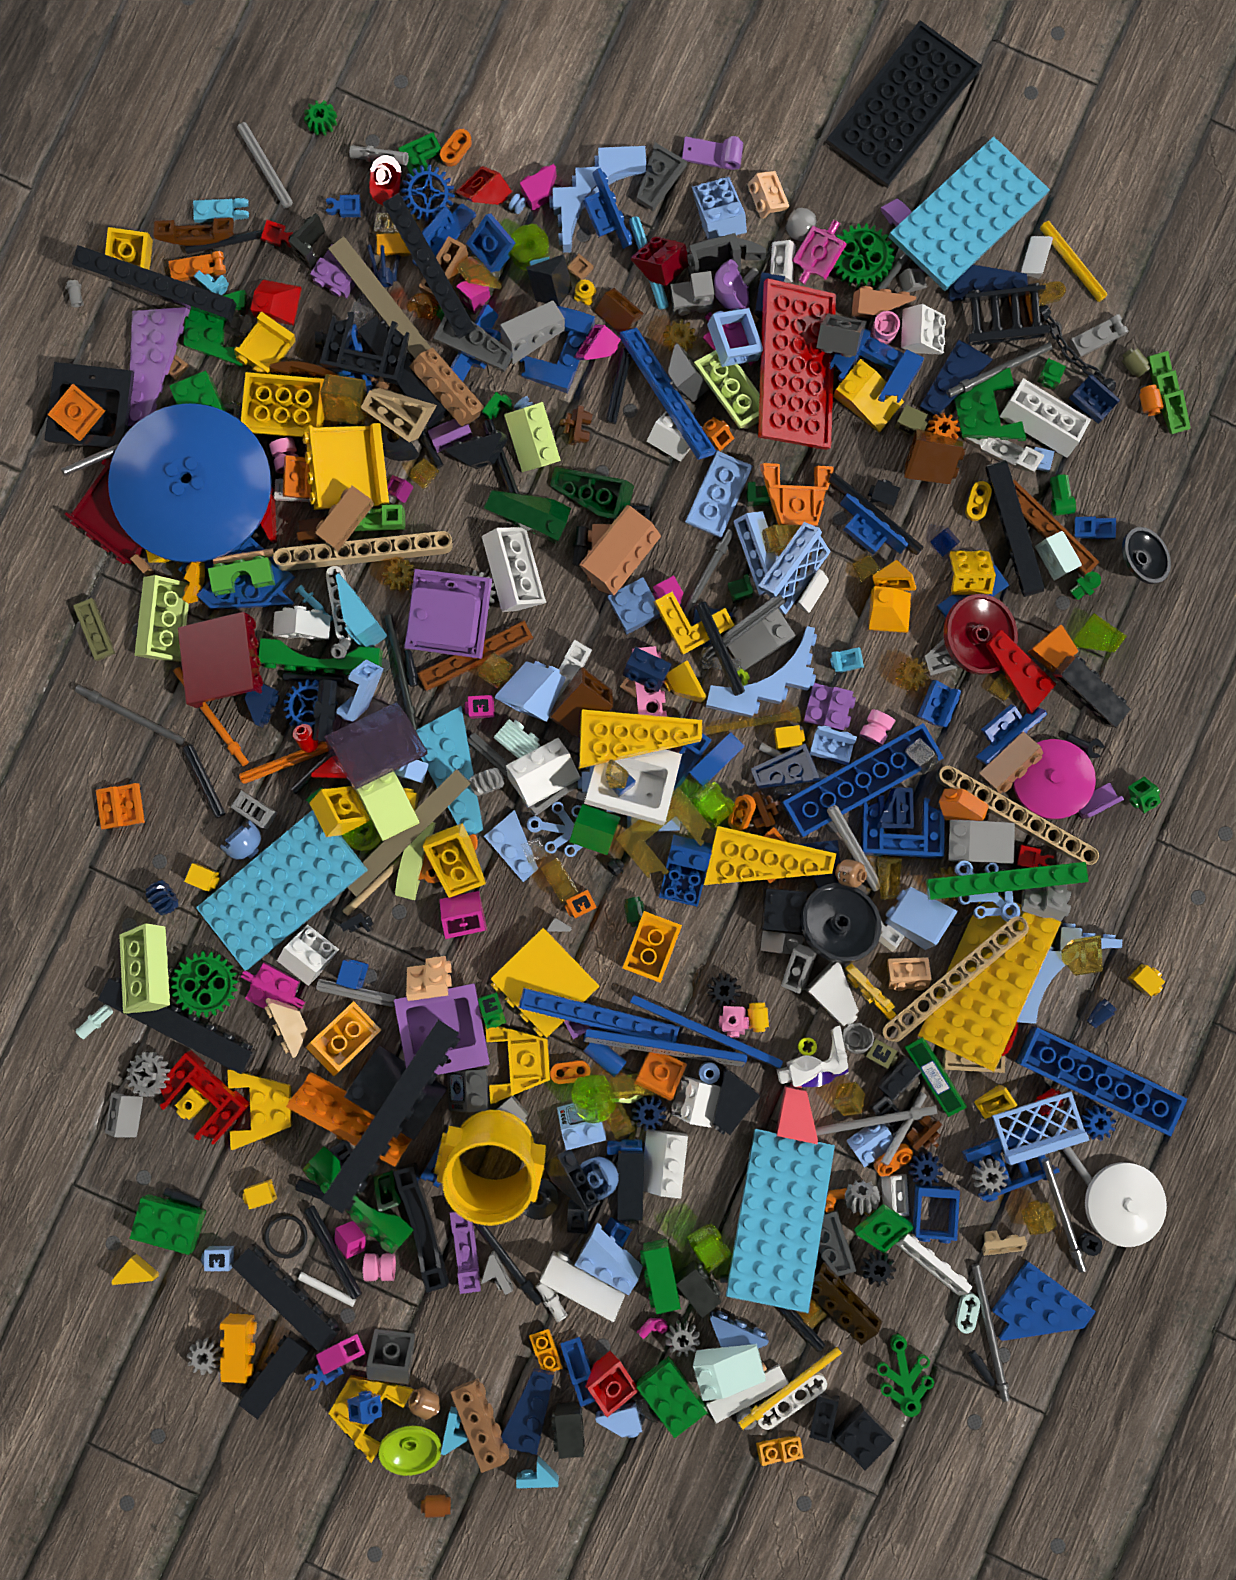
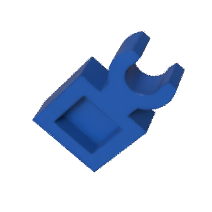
M340 195V201H336L334 198L326 199L327 205H334L333 208L326 209L328 215H335L340 212L341 217H361L360 195Z
M642 1140L607 1141V1154H618V1151H642Z
M318 1365L315 1367L317 1374L307 1375L304 1381L310 1378L314 1379L315 1384L310 1388V1391H313L319 1387L321 1381L326 1386L344 1372L339 1367L323 1375Z

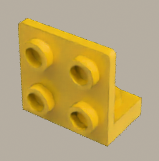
M951 551L949 557L954 573L951 587L952 595L992 594L996 574L989 551Z

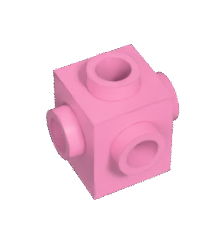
M723 1006V1016L719 1017V1028H722V1031L728 1037L738 1038L740 1034L745 1035V1029L749 1028V1017H746L744 1007Z

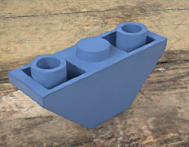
M719 1310L716 1312L711 1311L709 1314L721 1347L757 1344V1347L761 1348L769 1342L767 1335H765L766 1332L755 1327L753 1330L747 1327L745 1322L739 1319L733 1321L727 1318V1314Z

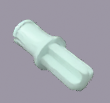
M104 1005L95 1014L89 1015L88 1020L76 1029L77 1035L85 1039L96 1028H100L101 1023L113 1014L112 1008Z

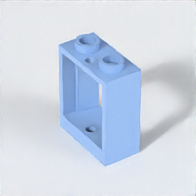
M736 308L728 312L718 311L712 315L707 326L721 366L758 361L763 351V346L750 309ZM741 322L749 346L730 349L722 325Z

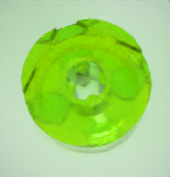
M536 224L521 226L511 234L510 237L516 243L510 251L513 263L519 269L527 270L526 267L530 266V261L549 257L548 237Z
M715 781L712 783L707 782L688 797L689 802L691 800L694 802L692 805L694 811L705 823L710 821L712 823L710 827L712 828L717 827L732 814V808L735 806L729 797L725 798L721 793V787Z
M371 819L367 823L342 835L350 847L359 851H372L384 842ZM363 826L368 828L366 835L360 833L363 830Z
M588 1075L575 1080L571 1091V1098L577 1115L587 1123H599L606 1120L607 1116L614 1112L616 1106L614 1094L607 1078L604 1075Z
M712 1223L705 1224L687 1236L690 1246L699 1261L704 1263V1268L708 1273L728 1261L729 1257L732 1256L727 1245H724L719 1240L722 1236Z

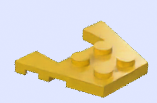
M850 963L845 968L849 983L855 989L859 987L862 996L869 1003L873 1002L889 1021L895 1018L897 1014L892 1010L894 1008L893 1003L886 999L881 991L875 988Z
M501 1026L486 1028V1042L508 1041L510 1083L489 1085L490 1104L550 1080L547 1038Z
M231 1069L227 1070L228 1088L249 1087L251 1129L230 1131L231 1150L292 1126V1110L286 1107L291 1099V1085L257 1077L249 1073L239 1074Z
M351 1375L331 1408L329 1415L344 1433L350 1436L355 1442V1446L361 1449L366 1455V1459L372 1463L381 1443L364 1433L369 1424L349 1421L347 1400L359 1396V1393L362 1391H371L372 1394L380 1395L381 1402L386 1397L404 1408L414 1389Z

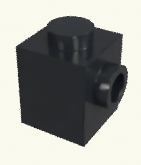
M885 479L878 480L875 485H871L867 496L870 497L869 501L873 505L891 511L895 505L900 487L894 486L891 481Z

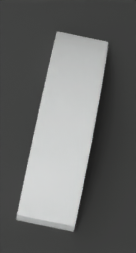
M964 438L985 454L998 461L1006 460L1009 466L1034 473L1044 458L1043 454L1027 446L1024 449L1008 440H1000V438Z
M576 640L573 641L559 668V674L566 677L557 699L578 670L584 667L592 649Z

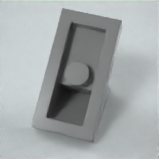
M762 930L760 951L792 954L793 949L798 944L803 943V935Z
M492 1251L481 1284L496 1277L495 1283L499 1291L503 1290L504 1294L507 1295L513 1291L514 1286L497 1253Z

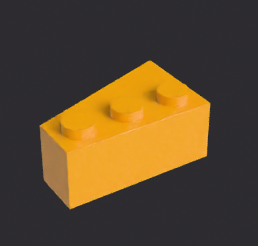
M230 1313L220 1323V1330H224V1340H220V1347H223V1357L220 1358L221 1382L246 1383L250 1376H253L254 1363H251V1357L255 1353L253 1334L256 1333L257 1329L254 1315Z

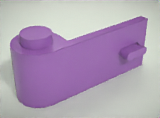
M736 136L729 137L723 144L685 137L682 158L691 163L737 170L741 167L743 142Z

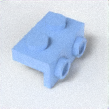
M818 726L814 733L810 754L848 765L857 737L846 731L839 732L833 730L829 726Z
M879 1124L863 1128L847 1139V1143L865 1168L887 1152L894 1137L885 1124Z

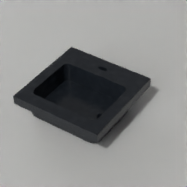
M54 362L48 413L72 384L76 385L101 406L105 412L81 441L77 440L47 415L44 440L50 443L103 449L119 444L127 433L134 372L132 370Z

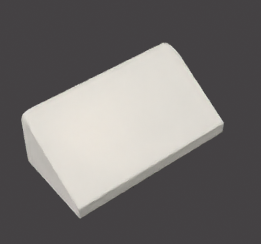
M1031 236L1021 273H1026L1027 276L1040 279L1044 271L1052 237Z
M791 240L772 242L770 274L785 276L784 282L786 283L793 282L795 263L792 260L795 257L796 245Z
M821 569L817 570L796 604L797 607L807 613L812 610L829 582V579Z
M907 1174L881 1176L883 1204L902 1217L909 1216Z

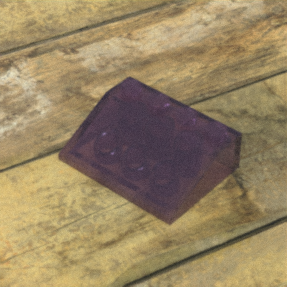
M397 702L324 736L330 755L355 790L428 754L410 720Z

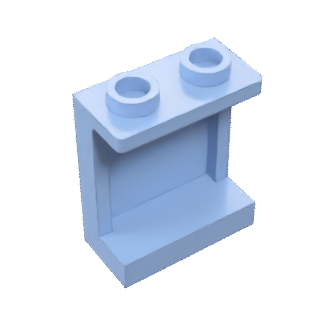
M365 660L351 671L348 679L359 684L355 696H351L337 708L336 713L343 719L354 722L365 712L370 705L384 668Z

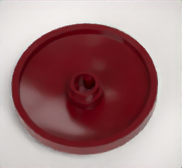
M975 594L965 597L956 602L946 616L943 631L946 649L953 661L967 672L979 675L996 672L1002 669V667L998 666L986 644L998 630H1002L1017 644L1018 631L1015 619L1007 606L993 596Z

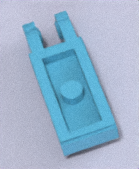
M235 198L193 201L194 221L204 223L213 222L214 218L232 217L234 221L246 219L249 217L248 211H234V208L248 206V200Z

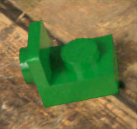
M1048 358L1037 382L1047 389H1056L1061 382L1066 366Z
M496 392L482 410L483 416L486 419L496 418L502 410L501 406L511 412L513 410L512 400L505 394L500 395Z

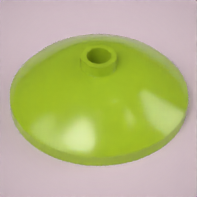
M404 1426L392 1431L382 1440L379 1446V1459L381 1464L394 1474L404 1476L421 1474L431 1469L440 1459L441 1442L438 1436L427 1428Z

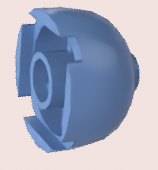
M251 820L246 822L248 824L247 827L240 826L225 840L228 843L226 846H220L222 851L230 858L244 859L247 856L252 858L258 853L257 847L260 844L261 835Z
M594 1157L580 1165L598 1200L608 1197L616 1189L619 1175L616 1167L610 1160L603 1157Z

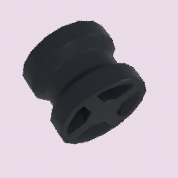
M1085 1232L1078 1238V1245L1081 1246L1082 1251L1087 1255L1096 1256L1101 1252L1103 1247L1102 1241L1093 1233Z

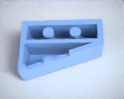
M597 1222L583 1245L574 1266L630 1295L638 1282L642 1265L626 1249L622 1250L615 1243V1239L612 1236H608Z

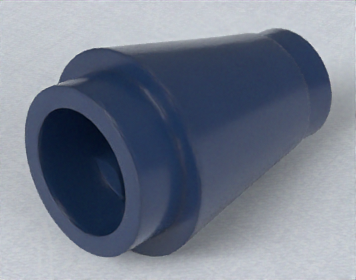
M1104 998L1102 1001L1099 1000L1087 1021L1097 1028L1114 1016V1012L1117 1009Z

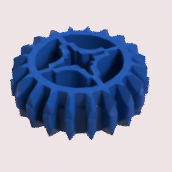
M421 165L420 173L415 168L412 170L415 175L414 177L409 173L407 174L410 182L403 181V185L408 188L401 189L403 194H407L402 198L404 201H409L406 204L408 209L413 207L410 212L412 215L416 211L418 212L417 219L420 220L423 214L425 215V221H428L429 215H432V220H434L435 214L441 212L444 207L448 209L446 205H453V202L448 200V198L452 199L455 197V194L449 193V191L454 190V186H447L451 179H443L446 175L444 171L438 175V167L435 168L434 172H431V165H428L427 171H424V167ZM426 178V183L423 187L412 189L419 179ZM432 178L441 184L444 192L432 186ZM429 184L430 193H433L434 195H430L429 201L427 203L426 194L422 192H426L427 186ZM412 195L423 199L424 209L414 202ZM444 198L438 207L430 209L432 200Z
M306 680L305 686L302 682H298L299 689L294 686L291 687L294 691L293 694L287 692L286 695L290 697V700H284V703L289 705V707L283 708V711L290 712L285 718L287 720L292 719L289 723L291 726L296 725L297 727L301 724H307L314 731L315 721L303 722L301 720L309 715H314V711L309 710L305 700L313 704V708L318 700V696L315 695L309 699L304 696V693L310 691L318 692L319 686L317 680L313 681L312 686L311 682ZM299 699L302 703V707L298 711L299 714L297 715L296 703Z

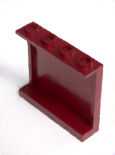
M106 458L102 461V464L105 466L72 514L66 512L65 515L70 518L69 522L73 526L84 529V534L92 540H98L101 543L99 545L107 552L112 551L116 555L115 559L119 562L134 565L135 563L130 558L135 554L140 556L145 549L126 533L115 516L108 488L112 459Z
M241 612L178 627L186 704L199 708L203 707V702L251 691L259 694L262 693L261 686H263V680L259 672L261 662L257 656L258 640L255 637L254 631L256 623L252 616Z

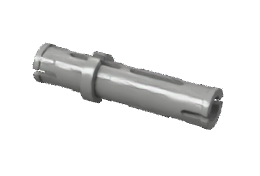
M351 145L349 155L352 159H364L372 163L380 156H390L399 164L407 165L408 163L407 152Z

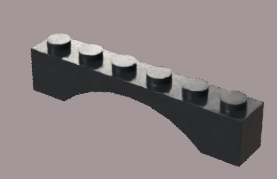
M417 1163L398 1167L394 1170V1176L411 1227L414 1230L413 1235L426 1293L445 1288L449 1283Z

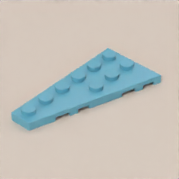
M462 706L409 734L423 762L429 764L427 770L437 788L456 769L468 780L474 776ZM469 785L448 808L457 825L463 823L468 835H472L484 829L478 797Z

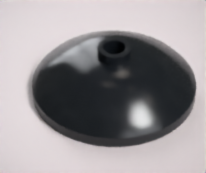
M1136 527L1130 530L1125 535L1122 544L1123 559L1127 568L1137 579L1144 583L1158 584L1164 581L1171 569L1170 555L1165 543L1155 532L1148 528Z

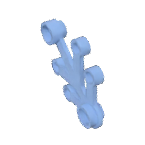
M555 802L552 805V811L558 814L565 825L542 822L536 816L529 818L527 821V828L533 833L541 830L563 833L553 842L546 843L545 850L550 854L555 853L558 847L570 840L574 823L565 812L561 802ZM557 804L562 806V809L559 812H556L554 810V807ZM576 805L572 808V814L574 817L578 816L574 814V809H581L580 805ZM532 821H538L539 825L537 828L531 827ZM549 844H554L555 849L553 851H548L547 846ZM576 844L568 845L565 848V854L568 857H573L583 847ZM573 847L575 850L574 854L569 855L567 849Z
M961 861L955 867V872L958 876L974 874L973 866L968 861ZM989 863L985 866L986 873L990 872L989 866H993L995 868L994 872H998L999 868L996 863ZM961 866L966 868V873L960 872ZM1005 891L1004 900L998 895V892L967 896V902L962 900V896L958 897V901L962 905H967L970 902H993L999 907H976L973 914L978 919H982L985 916H1001L1003 920L1009 921L1020 915L1019 906L1013 902V891ZM1007 908H1010L1012 910L1011 915H1008L1006 913ZM978 909L983 910V916L977 914Z

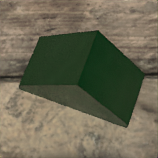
M393 1170L373 1177L379 1212L398 1206L402 1202V1198L398 1191Z

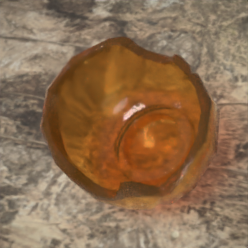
M416 293L406 304L407 310L409 312L415 311L418 319L434 320L439 311L437 302L427 293Z

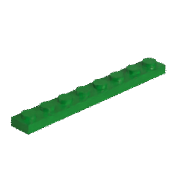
M1086 862L927 879L926 887L928 900L1089 881Z

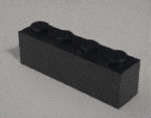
M1067 656L1052 675L1105 726L1116 728L1131 710L1126 705L1127 701L1121 696L1116 695L1113 692L1112 686L1099 679L1100 675L1096 671L1089 669L1085 665L1086 661L1079 656Z
M291 1332L288 1337L286 1335L282 1337L277 1344L280 1348L276 1354L271 1352L265 1360L267 1366L263 1371L259 1369L252 1378L255 1381L251 1387L247 1385L240 1394L242 1400L238 1405L257 1420L311 1348V1345L294 1332Z

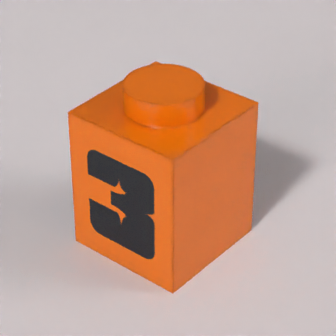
M589 890L566 900L567 905H565L569 916L573 915L574 918L597 908Z

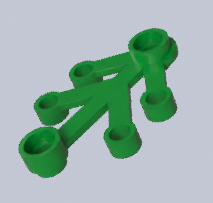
M894 1334L891 1336L889 1343L896 1352L900 1375L890 1369L887 1363L883 1361L876 1365V1370L879 1375L887 1376L903 1388L904 1396L895 1391L888 1382L881 1384L880 1391L885 1397H891L900 1403V1408L904 1415L914 1417L921 1410L920 1399L927 1389H931L934 1386V1380L930 1375H923L920 1380L921 1384L914 1393H912L911 1386L921 1371L929 1367L930 1360L927 1355L920 1354L916 1359V1364L909 1373L904 1351L907 1348V1341L903 1335ZM901 1341L903 1342L902 1346L896 1347V1343ZM922 1358L927 1359L925 1364H920ZM881 1366H886L884 1372L879 1371ZM926 1379L931 1380L929 1385H924ZM886 1386L890 1387V1391L887 1393L883 1391ZM909 1404H914L913 1409L909 1410L907 1408Z

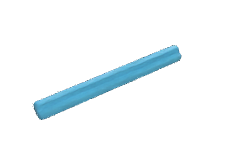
M635 216L629 219V223L639 250L648 242L640 218ZM650 282L658 308L660 310L667 308L668 301L663 286Z

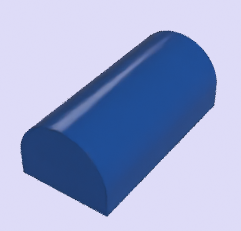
M589 1043L583 1050L585 1054L613 1077L620 1072L627 1062L608 1045Z

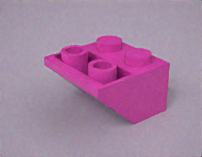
M479 891L440 899L441 920L445 939L487 930Z

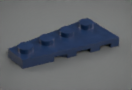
M972 265L948 288L949 301L963 300L965 294L972 290L988 292L1027 287V274Z
M958 340L919 409L931 416L939 415L957 396L949 398L946 391L959 385V382L965 379L970 380L978 376L993 358Z
M538 1368L533 1369L501 1435L503 1443L508 1446V1449L537 1455L554 1372Z

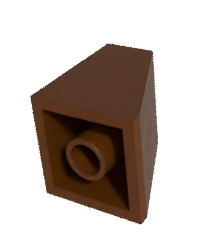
M916 429L904 465V478L950 485L952 479L957 477L959 471L957 467L958 461H962L966 449L963 448V441Z
M581 667L555 702L551 711V718L557 725L564 726L570 735L580 738L582 709L608 712L613 707V691L589 671Z

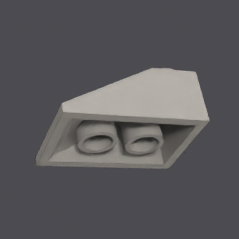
M777 609L731 643L728 649L741 669L746 670L793 640L796 635L779 609Z
M950 820L949 861L1014 864L1015 823Z

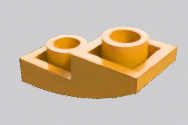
M399 233L377 234V255L381 256V245L384 246L385 256L396 254L400 256L411 255Z
M191 562L186 567L184 577L190 583L185 587V594L182 598L188 604L198 602L199 597L197 594L202 590L205 578V563Z
M546 1329L529 1335L541 1369L552 1372L563 1369L550 1330Z
M799 1436L783 1437L756 1443L759 1463L762 1466L779 1461L787 1463L804 1458Z

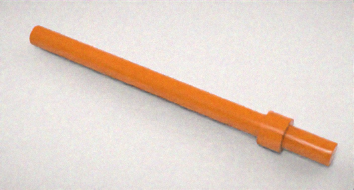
M177 667L173 672L184 686L183 671L180 667ZM203 702V707L199 708L228 746V751L231 755H235L242 766L247 765L249 761L242 753L238 742H234L206 702Z

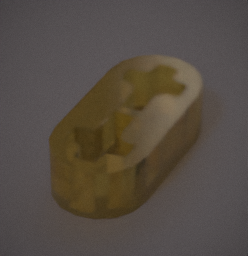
M1059 281L1042 284L1046 285V289L1043 292L1044 295L1039 299V305L1061 300L1066 292L1065 285ZM1054 288H1055L1057 291H1058V290L1060 291L1058 295H1056L1055 292H1053V293H1050V292H1052V290H1053Z

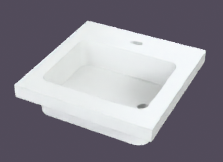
M665 749L595 765L584 804L664 826L682 754ZM623 769L636 780V783L619 797L606 781Z

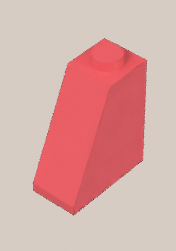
M791 1083L790 1086L785 1085L775 1131L776 1135L817 1144L818 1138L807 1091L802 1089V1086L796 1087Z

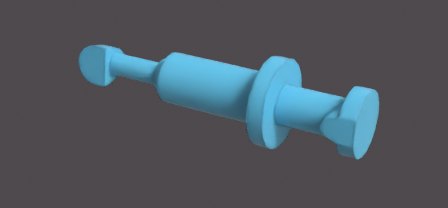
M300 585L295 590L296 593L299 592L305 598L303 600L304 603L308 602L315 610H322L323 614L329 615L324 611V607L313 597L314 594L312 592L308 594L304 590L303 585Z

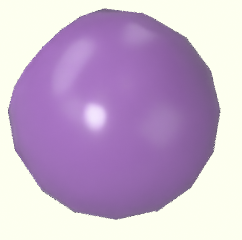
M731 259L723 263L717 270L713 280L714 293L718 302L727 309L749 308V293L747 289L749 287L746 283L744 284L741 274L737 269L738 265Z

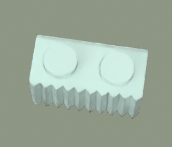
M509 719L494 736L495 740L518 759L541 747L538 743L539 738L531 732L529 735L523 731L524 726L516 719L514 722Z

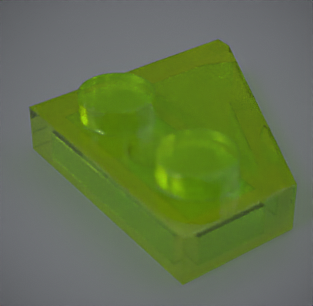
M1092 613L1072 641L1078 648L1115 653L1127 636L1095 613Z

